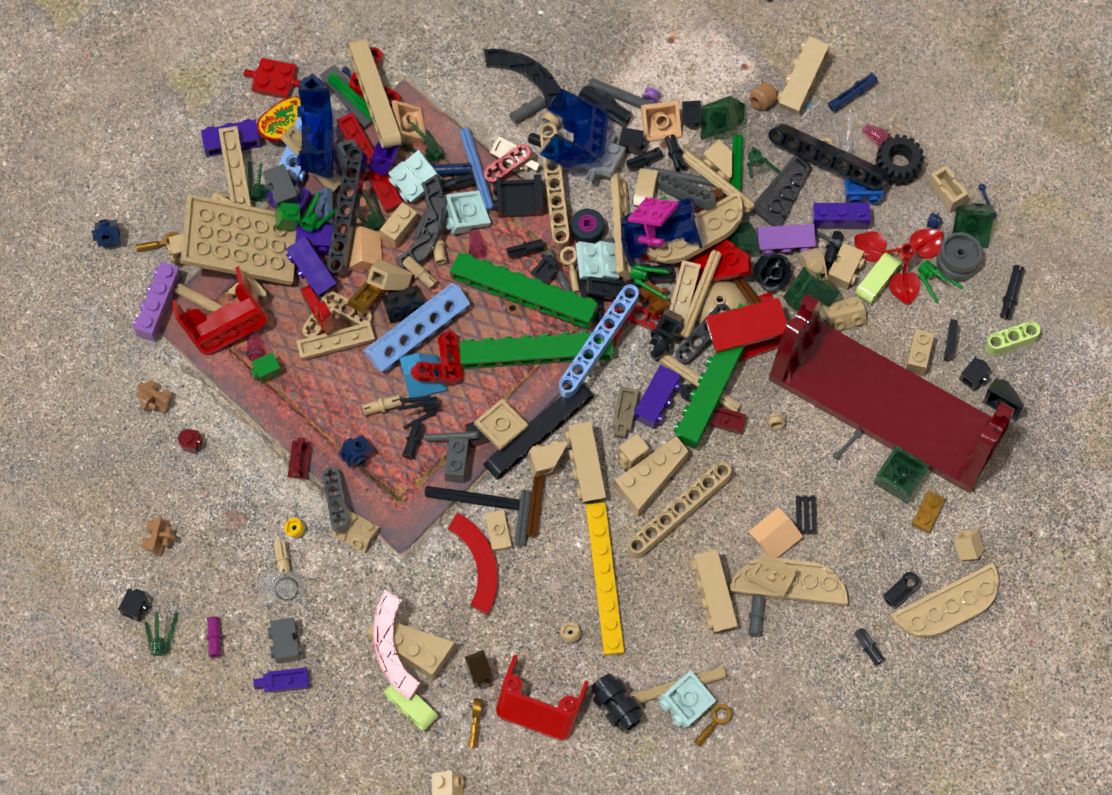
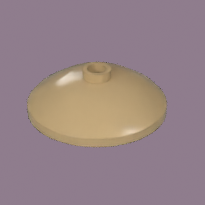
M729 280L711 282L696 322L700 325L705 317L719 304H726L732 310L733 308L737 309L739 303L747 306V300L733 282ZM720 298L723 302L719 303L716 300ZM718 309L717 311H718L719 313H721V312H725L726 309H723V310ZM705 323L704 329L708 330L707 323Z

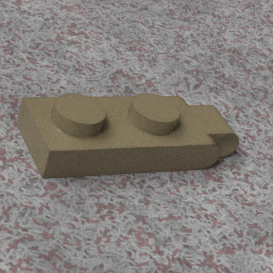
M620 386L611 427L615 429L614 436L625 438L626 432L631 431L639 393L638 389Z

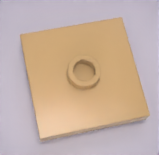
M503 399L474 421V425L500 451L529 426Z

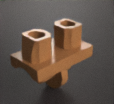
M151 379L146 383L141 381L137 386L139 389L136 395L138 401L142 403L141 409L147 411L149 408L152 410L157 409L165 414L168 411V404L172 399V393L167 389H164L161 393L157 392L158 385Z
M157 516L155 520L147 521L146 531L152 533L151 539H143L142 548L156 556H162L164 547L168 546V542L175 541V536L171 534L172 528L169 527L170 523Z

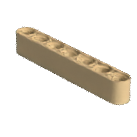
M362 39L348 42V53L381 147L384 149L401 145L400 132L367 40Z
M546 122L540 127V140L552 239L556 248L564 249L568 247L570 239L557 130L554 124ZM546 131H551L553 133L550 136L544 135ZM549 148L555 150L553 153L546 152V150ZM556 166L557 169L550 171L548 167ZM552 183L559 184V187L551 188L550 185ZM556 200L561 202L559 206H554L552 203ZM557 218H561L564 220L560 224L554 222V220ZM558 236H564L566 239L564 241H558L556 238Z
M723 461L714 465L629 540V555L632 558L638 559L650 551L730 480L731 466ZM719 470H724L727 472V474L725 476H721L717 472ZM709 482L713 487L706 488L703 484ZM694 494L697 495L699 499L694 501L691 500L689 496ZM682 507L685 511L678 513L675 511V508ZM667 519L670 521V524L665 526L661 524V521ZM648 532H654L656 534V537L649 538L646 534ZM638 544L642 549L636 551L632 546Z

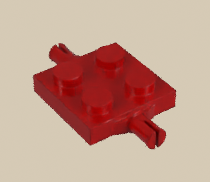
M262 57L255 71L244 69L243 76L254 78L252 92L286 99L294 86L299 87V83L302 81L295 79L296 64Z

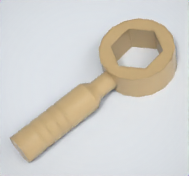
M568 246L561 251L560 259L570 267L569 275L572 291L577 293L580 292L577 271L574 268V265L578 263L577 251L575 248ZM573 251L574 258L569 262L566 261V254Z

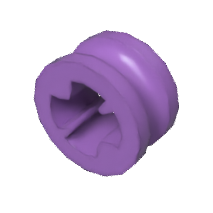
M647 87L642 98L658 103L661 93L655 88Z

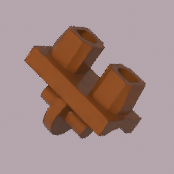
M649 280L644 282L652 288L656 289L657 291L661 292L665 296L669 292V290L666 287L660 290L657 286L655 287ZM644 287L639 291L638 301L640 303L647 301L649 303L648 310L653 316L662 314L664 308L668 309L671 304L669 298L666 301Z

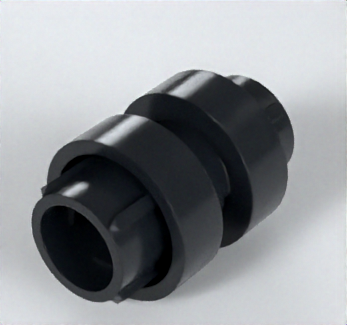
M608 673L591 686L592 692L595 695L592 700L599 710L605 708L608 710L605 718L613 728L618 726L622 732H627L643 720L642 714L639 711L641 704L635 696H626L625 693L629 688L621 678L615 679L612 674Z

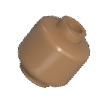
M761 83L750 92V103L757 109L765 110L777 101L776 89L768 83Z

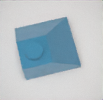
M416 353L400 357V364L409 398L426 397L447 391L446 384L417 381L411 375V368L418 362L440 364L438 355ZM433 369L435 376L440 377V373Z

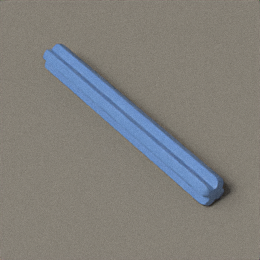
M468 127L460 129V135L478 191H480L486 211L493 210L494 204L470 129Z

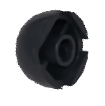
M766 253L755 263V280L761 287L767 290H781L789 283L792 277V271H790L791 262L781 254Z

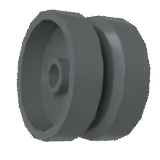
M958 232L948 235L942 242L937 254L936 264L938 270L943 276L954 281H965L972 277L981 260V245L976 238L967 233Z

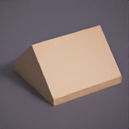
M393 100V116L401 136V145L399 146L427 141L421 107Z
M678 100L641 105V122L644 138H647V141L664 139L668 135L671 138V134H674L676 137L682 136Z
M361 226L355 229L348 271L371 269V266L378 259L382 260L380 232Z
M779 507L748 531L764 552L773 558L780 557L803 538L791 519Z

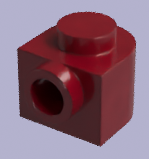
M185 429L179 433L178 442L183 451L197 454L198 448L202 446L203 437H201L200 432L197 430Z

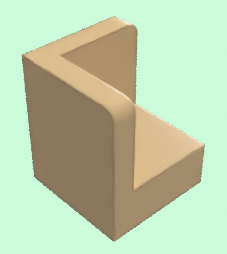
M978 529L960 530L954 538L960 560L978 559L984 551Z

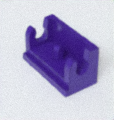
M377 142L368 168L384 176L394 162L399 145L383 149L380 142Z

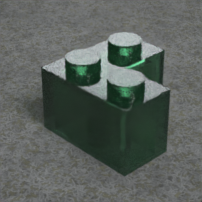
M804 266L783 298L788 306L798 311L801 301L806 294L830 307L840 291L833 282Z

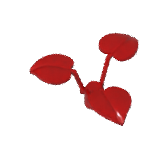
M936 229L915 231L911 235L909 243L903 244L901 248L897 247L884 251L887 245L886 239L879 232L868 231L857 234L854 237V242L857 249L864 251L863 259L868 262H878L885 252L888 254L898 253L899 259L904 261L902 274L896 273L891 277L889 289L893 296L904 304H909L916 298L920 289L918 276L913 272L906 274L909 260L915 255L916 251L918 256L923 259L935 257L941 247L943 232Z

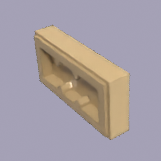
M504 510L485 513L492 551L512 548Z

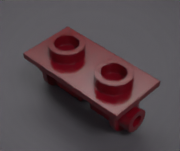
M301 437L297 441L292 440L287 477L307 479L312 442H305V438Z

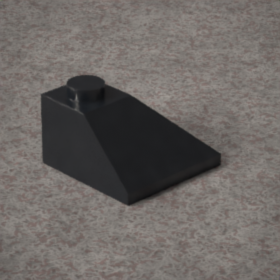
M995 378L989 386L982 403L994 410H997L1001 402L1014 408L1011 419L1017 421L1024 406L1022 401L1007 381Z

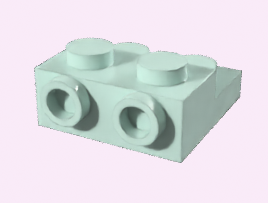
M418 150L405 162L402 161L388 174L391 176L389 178L391 184L401 189V197L406 202L415 203L425 195L421 183L438 173L423 153Z
M480 191L445 195L447 218L445 225L448 230H451L452 234L467 233L473 228L488 227L491 222Z
M599 241L596 244L578 242L576 244L580 279L586 280L588 276L619 279L620 275L615 270V243Z
M691 670L686 672L658 697L660 699V707L664 711L669 710L673 715L672 721L678 727L682 726L683 728L694 722L716 701Z

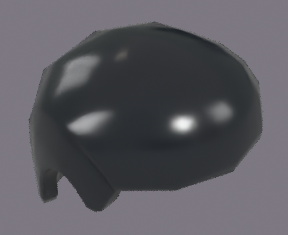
M655 329L651 330L652 340L650 344L654 345L650 354L652 359L655 360L668 354L670 340L668 336Z

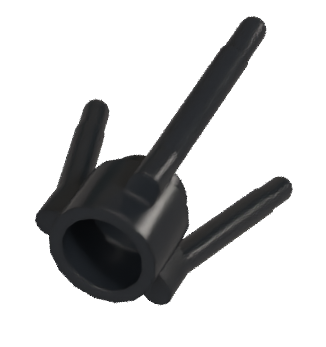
M436 396L401 398V402L421 401V403L398 407V410L422 407L423 412H427V414L403 426V429L411 427L413 422H421L428 417L435 416V412L440 410Z

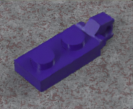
M304 667L268 671V673L263 674V678L253 679L254 690L264 689V692L272 693L308 689V669Z

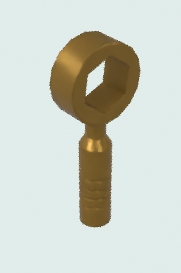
M175 231L167 233L164 241L136 244L137 252L159 248L164 245L167 248L169 244L168 237L179 235V233Z
M474 698L469 748H476L478 718L480 719L483 703V699Z
M718 704L713 708L711 715L712 723L708 724L694 741L698 747L713 732L716 724L725 725L730 721L732 712L727 705ZM719 709L727 712V717L724 720L716 717V712Z

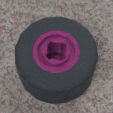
M589 208L576 212L571 220V234L574 240L587 243L600 241L604 233V220L601 214Z

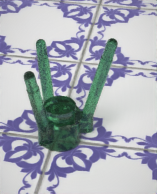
M410 122L414 130L429 145L425 150L427 155L424 153L423 155L429 162H438L445 154L444 149L437 143L429 130L425 131L429 137L428 139L413 122ZM403 144L404 148L413 153L418 151L411 146Z
M755 147L748 153L749 162L747 166L749 167L750 179H753V166L759 167L763 163L779 174L781 172Z
M249 161L250 199L256 202H263L269 192L268 187L265 189V185L260 184L263 164H259L257 180L253 186L252 162Z
M370 189L376 211L365 190H362L361 192L371 214L367 216L368 221L359 213L357 218L364 223L366 228L377 231L382 228L386 220L382 215L374 190Z
M155 612V638H153V641L149 623H145L149 644L148 651H151L152 656H165L167 651H170L178 612L174 614L167 642H165L164 638H159L158 612Z

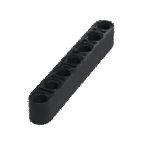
M778 124L768 133L769 140L773 144L871 189L878 190L889 181V173L885 169L787 124ZM793 138L798 141V144L794 142ZM826 153L831 156V159L826 156ZM843 161L847 163L848 167L844 166ZM859 168L864 171V175L860 173ZM876 176L881 179V182L877 181Z
M357 146L350 147L346 152L327 260L328 270L336 276H343L348 271L367 164L366 153ZM360 153V157L357 160H353L354 155ZM357 171V175L354 178H350L351 173ZM354 189L353 195L347 197L348 191ZM350 207V213L344 215V210ZM347 226V231L341 234V228ZM344 244V249L338 252V246ZM340 262L341 267L338 270H334L336 263Z
M582 383L573 397L564 398L560 396L533 419L524 432L501 451L498 449L491 455L483 466L496 480L500 479L524 459L533 446L540 445L588 404L594 397V393Z

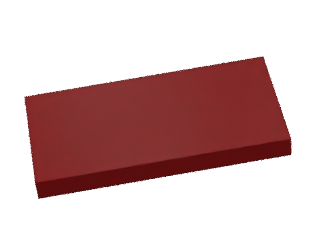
M779 298L705 317L716 353L781 337L787 325Z

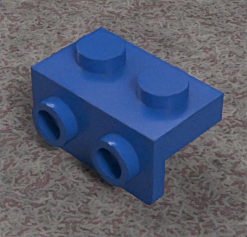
M844 180L845 202H869L876 204L883 201V187L874 190L854 180Z

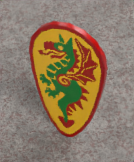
M298 96L289 97L267 110L257 122V131L260 136L270 141H283L280 137L292 125L295 126L303 107L302 99Z

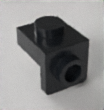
M701 100L682 101L683 124H687V127H698V123H703Z
M543 253L541 255L542 260L530 274L534 278L543 281L544 284H548L560 268L557 265L558 261L552 255L546 256Z

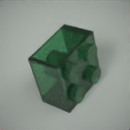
M896 445L877 473L874 484L907 504L926 475L930 465Z

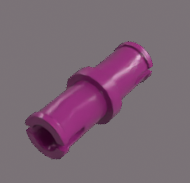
M217 616L207 618L208 634L206 635V640L208 641V656L210 658L221 656L220 640L222 639V634L219 627L220 618Z

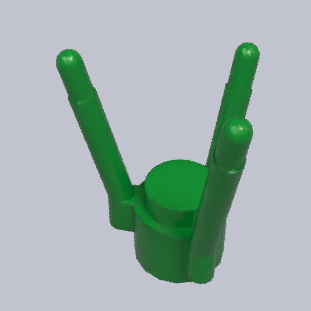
M317 192L315 198L312 199L306 214L300 221V226L306 231H313L314 228L318 230L323 223L336 214L335 209L318 221V215L312 211L319 199L320 192Z
M929 260L924 261L918 267V271L921 273L918 277L923 281L936 304L939 301L926 278L930 280L937 275L944 282L949 281L958 288L963 289V286L957 281L943 276L938 268Z
M634 264L630 274V278L635 279L634 284L641 285L667 301V296L642 281L647 280L649 272L669 274V271Z

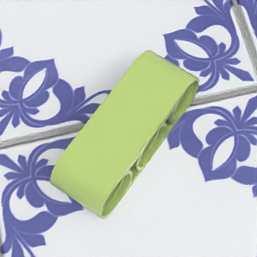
M885 252L858 286L855 294L867 303L872 304L888 284L891 277L896 274L902 263Z
M1031 321L993 333L987 340L986 352L989 355L997 356L1033 344L1039 336L1040 326L1036 322ZM1030 330L1034 335H1029L1026 331ZM1009 336L1015 337L1017 341H1011ZM991 342L998 343L999 347H994Z
M392 684L383 691L385 696L423 731L438 717L435 711L416 693L411 700H408Z

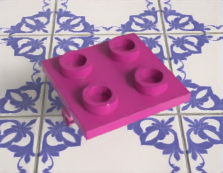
M646 197L628 218V222L644 224L647 237L639 236V244H647L649 247H654V245L664 246V239L655 238V226H662L678 207L679 202Z

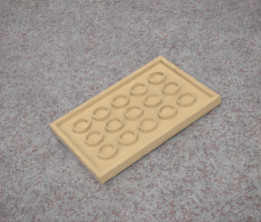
M188 194L186 198L180 264L236 275L235 267L239 266L246 277L292 285L294 263L292 264L286 256L288 253L286 248L295 243L296 229L294 231L277 230L275 211Z

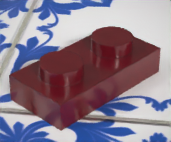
M717 406L708 425L741 434L747 414Z

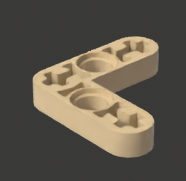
M330 291L325 293L319 301L326 303L332 316L336 314L354 325L367 322L372 323V315L368 310L362 314L352 308L351 313H343L342 309L344 306H348L349 300L336 292ZM332 298H334L335 303L331 302L330 304H328L327 299L331 300ZM313 313L302 328L304 338L321 335L323 331ZM366 315L367 321L363 320L361 322L360 317H364ZM314 327L315 333H310L309 335L308 329L312 330V328Z

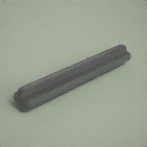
M591 78L588 85L602 94H608L617 100L640 109L641 105L655 103L595 78Z

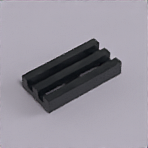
M954 319L950 320L943 361L950 362L953 356L958 321Z
M796 495V528L802 535L816 534L815 495H811V497ZM801 501L804 504V530H801L800 525ZM808 501H811L812 530H808Z

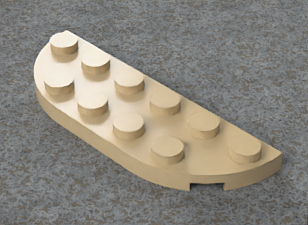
M737 191L717 202L713 208L704 209L655 236V238L664 239L665 244L663 247L655 245L654 247H649L647 244L639 245L640 249L647 257L660 263H679L726 239L737 229L742 220L743 203L739 192Z
M780 558L775 559L797 569L795 577L784 597L748 580L758 559L750 561L735 574L729 593L841 606H847L848 604L845 586L830 568L819 563Z
M994 563L891 614L890 618L900 629L911 635L933 637L943 634L980 615L991 605L997 593L999 581Z

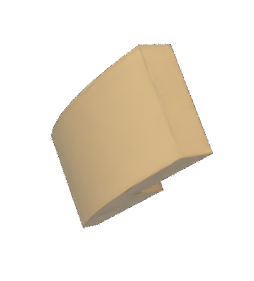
M639 170L633 205L639 206L646 197L654 198L659 171Z

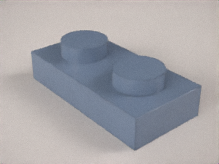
M328 187L318 191L320 196L315 205V213L319 217L318 221L333 211L332 189ZM333 216L323 225L333 224Z

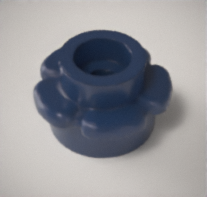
M931 212L927 221V227L931 229L939 227L942 218L938 217V212L937 214Z

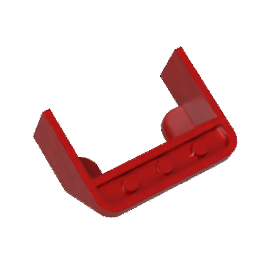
M239 266L235 267L239 282L235 287V295L238 299L206 316L200 309H191L184 312L176 300L172 301L175 319L202 354H212L263 327L267 322L266 313L255 289Z
M514 654L503 680L497 701V716L501 720L558 741L569 739L587 695L589 681L585 680L578 698L565 696L560 700L558 707L520 694L523 684L522 680L514 675L518 665V655Z

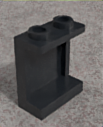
M534 174V179L501 181L500 177H496L497 183H493V193L497 194L498 200H494V211H498V218L543 216L541 174Z

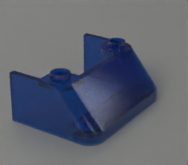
M329 88L299 89L300 106H297V116L301 117L302 151H299V155H297V165L309 173L324 178H334V123Z
M561 88L546 110L562 117L564 129L574 133L573 142L555 133L540 152V155L564 168H573L599 162L605 154L609 119L607 112Z
M687 198L677 201L679 202L678 207L662 226H655V238L664 239L665 242L683 238L685 242L690 244L697 242L699 248H703L702 232L694 200ZM632 213L621 218V242L629 267L633 266V257L640 258L644 256L647 252V247H649L647 244L638 243L639 236H647L644 224L628 222V218Z

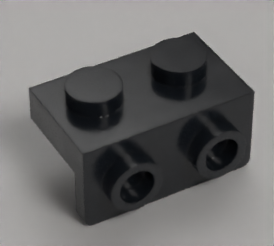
M417 285L381 296L390 323L404 320L424 305L423 297Z

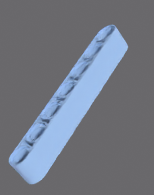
M628 284L623 287L560 379L559 393L562 397L571 398L576 394L638 302L639 291L636 286ZM627 293H632L635 296L633 298H627L625 295ZM617 308H622L624 312L618 314L615 312V310ZM611 323L614 327L607 329L604 325ZM600 338L604 340V342L602 344H596L594 340ZM585 354H592L594 357L592 359H585L583 356ZM575 369H581L583 373L580 375H576L573 373V371ZM570 384L573 388L571 390H564L563 386Z

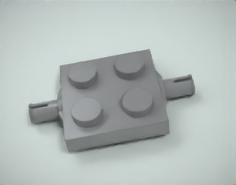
M610 133L607 140L593 136L590 137L577 160V166L588 171L585 176L586 181L592 182L596 174L612 177L626 147L614 144L617 138L616 134Z

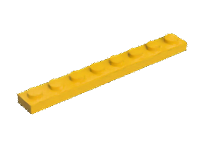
M605 502L586 504L604 656L624 654L606 505Z

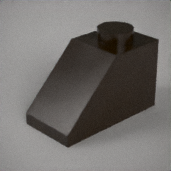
M484 650L465 657L466 669L474 689L488 687L493 682V676Z

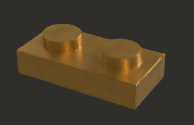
M365 282L349 299L348 306L364 314L383 294L384 290Z
M928 490L911 525L929 534L946 498Z

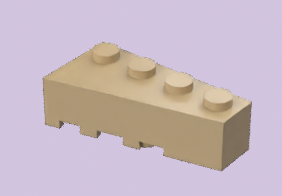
M810 36L807 41H803L800 48L802 53L800 57L795 58L792 65L794 70L792 74L789 73L785 80L787 85L784 91L781 90L777 97L779 107L797 115L800 114L810 94L808 92L809 89H812L816 83L817 72L821 73L825 59H828L830 55L829 44Z
M590 421L568 425L565 437L571 449L568 450L570 461H573L575 468L572 469L573 478L577 480L579 487L576 488L577 498L581 499L582 503L605 499L606 495L592 423Z
M676 436L615 480L614 488L637 517L642 513L647 504L653 500L658 491L664 487L669 478L686 461L688 457L687 448Z
M718 550L690 557L691 567L696 576V586L702 596V608L707 612L708 618H706L708 629H712L713 633L738 626Z
M374 622L367 631V637L372 642ZM396 622L394 624V641L400 660L429 679L434 680L455 650V642Z

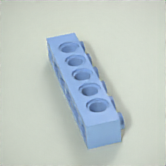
M451 283L368 346L363 352L376 370L386 371L392 367V363L400 360V357L406 356L409 350L420 346L422 340L434 335L439 327L450 323L452 317L463 313L470 302L461 288ZM449 302L450 307L448 310H445V304ZM435 313V319L431 322L430 316ZM420 324V330L416 333L415 328ZM403 336H405L406 340L403 344H401L400 340ZM390 347L391 352L386 356L385 351Z

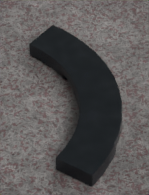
M484 49L486 68L508 69L523 75L540 90L547 104L548 111L566 109L565 98L560 86L553 78V75L539 62L522 53L517 54L505 49Z
M438 174L421 183L427 206V215L421 229V234L418 240L405 253L396 258L400 267L407 271L409 270L403 265V261L410 256L421 265L436 246L444 226L446 198L444 187Z

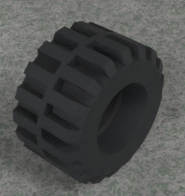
M895 135V138L890 136L878 148L875 165L889 173L888 184L890 185L896 183V186H900L902 183L905 186L908 184V181L910 183L914 182L921 172L924 160L923 149L919 148L920 144L918 142L914 143L912 137L908 139L906 135H903V137ZM901 155L909 161V164L904 166L895 165L890 160V157Z

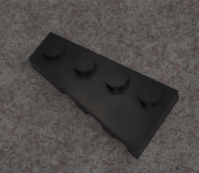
M796 154L754 202L755 207L752 211L769 225L782 226L811 165Z

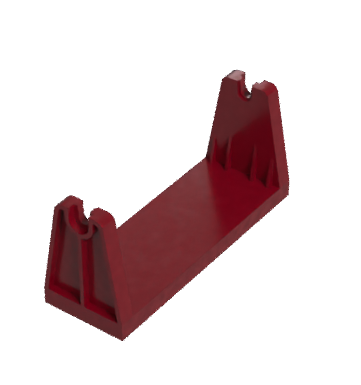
M808 294L801 301L800 308L794 319L791 318L784 329L769 375V381L852 428L860 430L868 437L968 493L972 491L1005 435L1014 412V408L1001 402L993 417L824 324L820 321V301Z

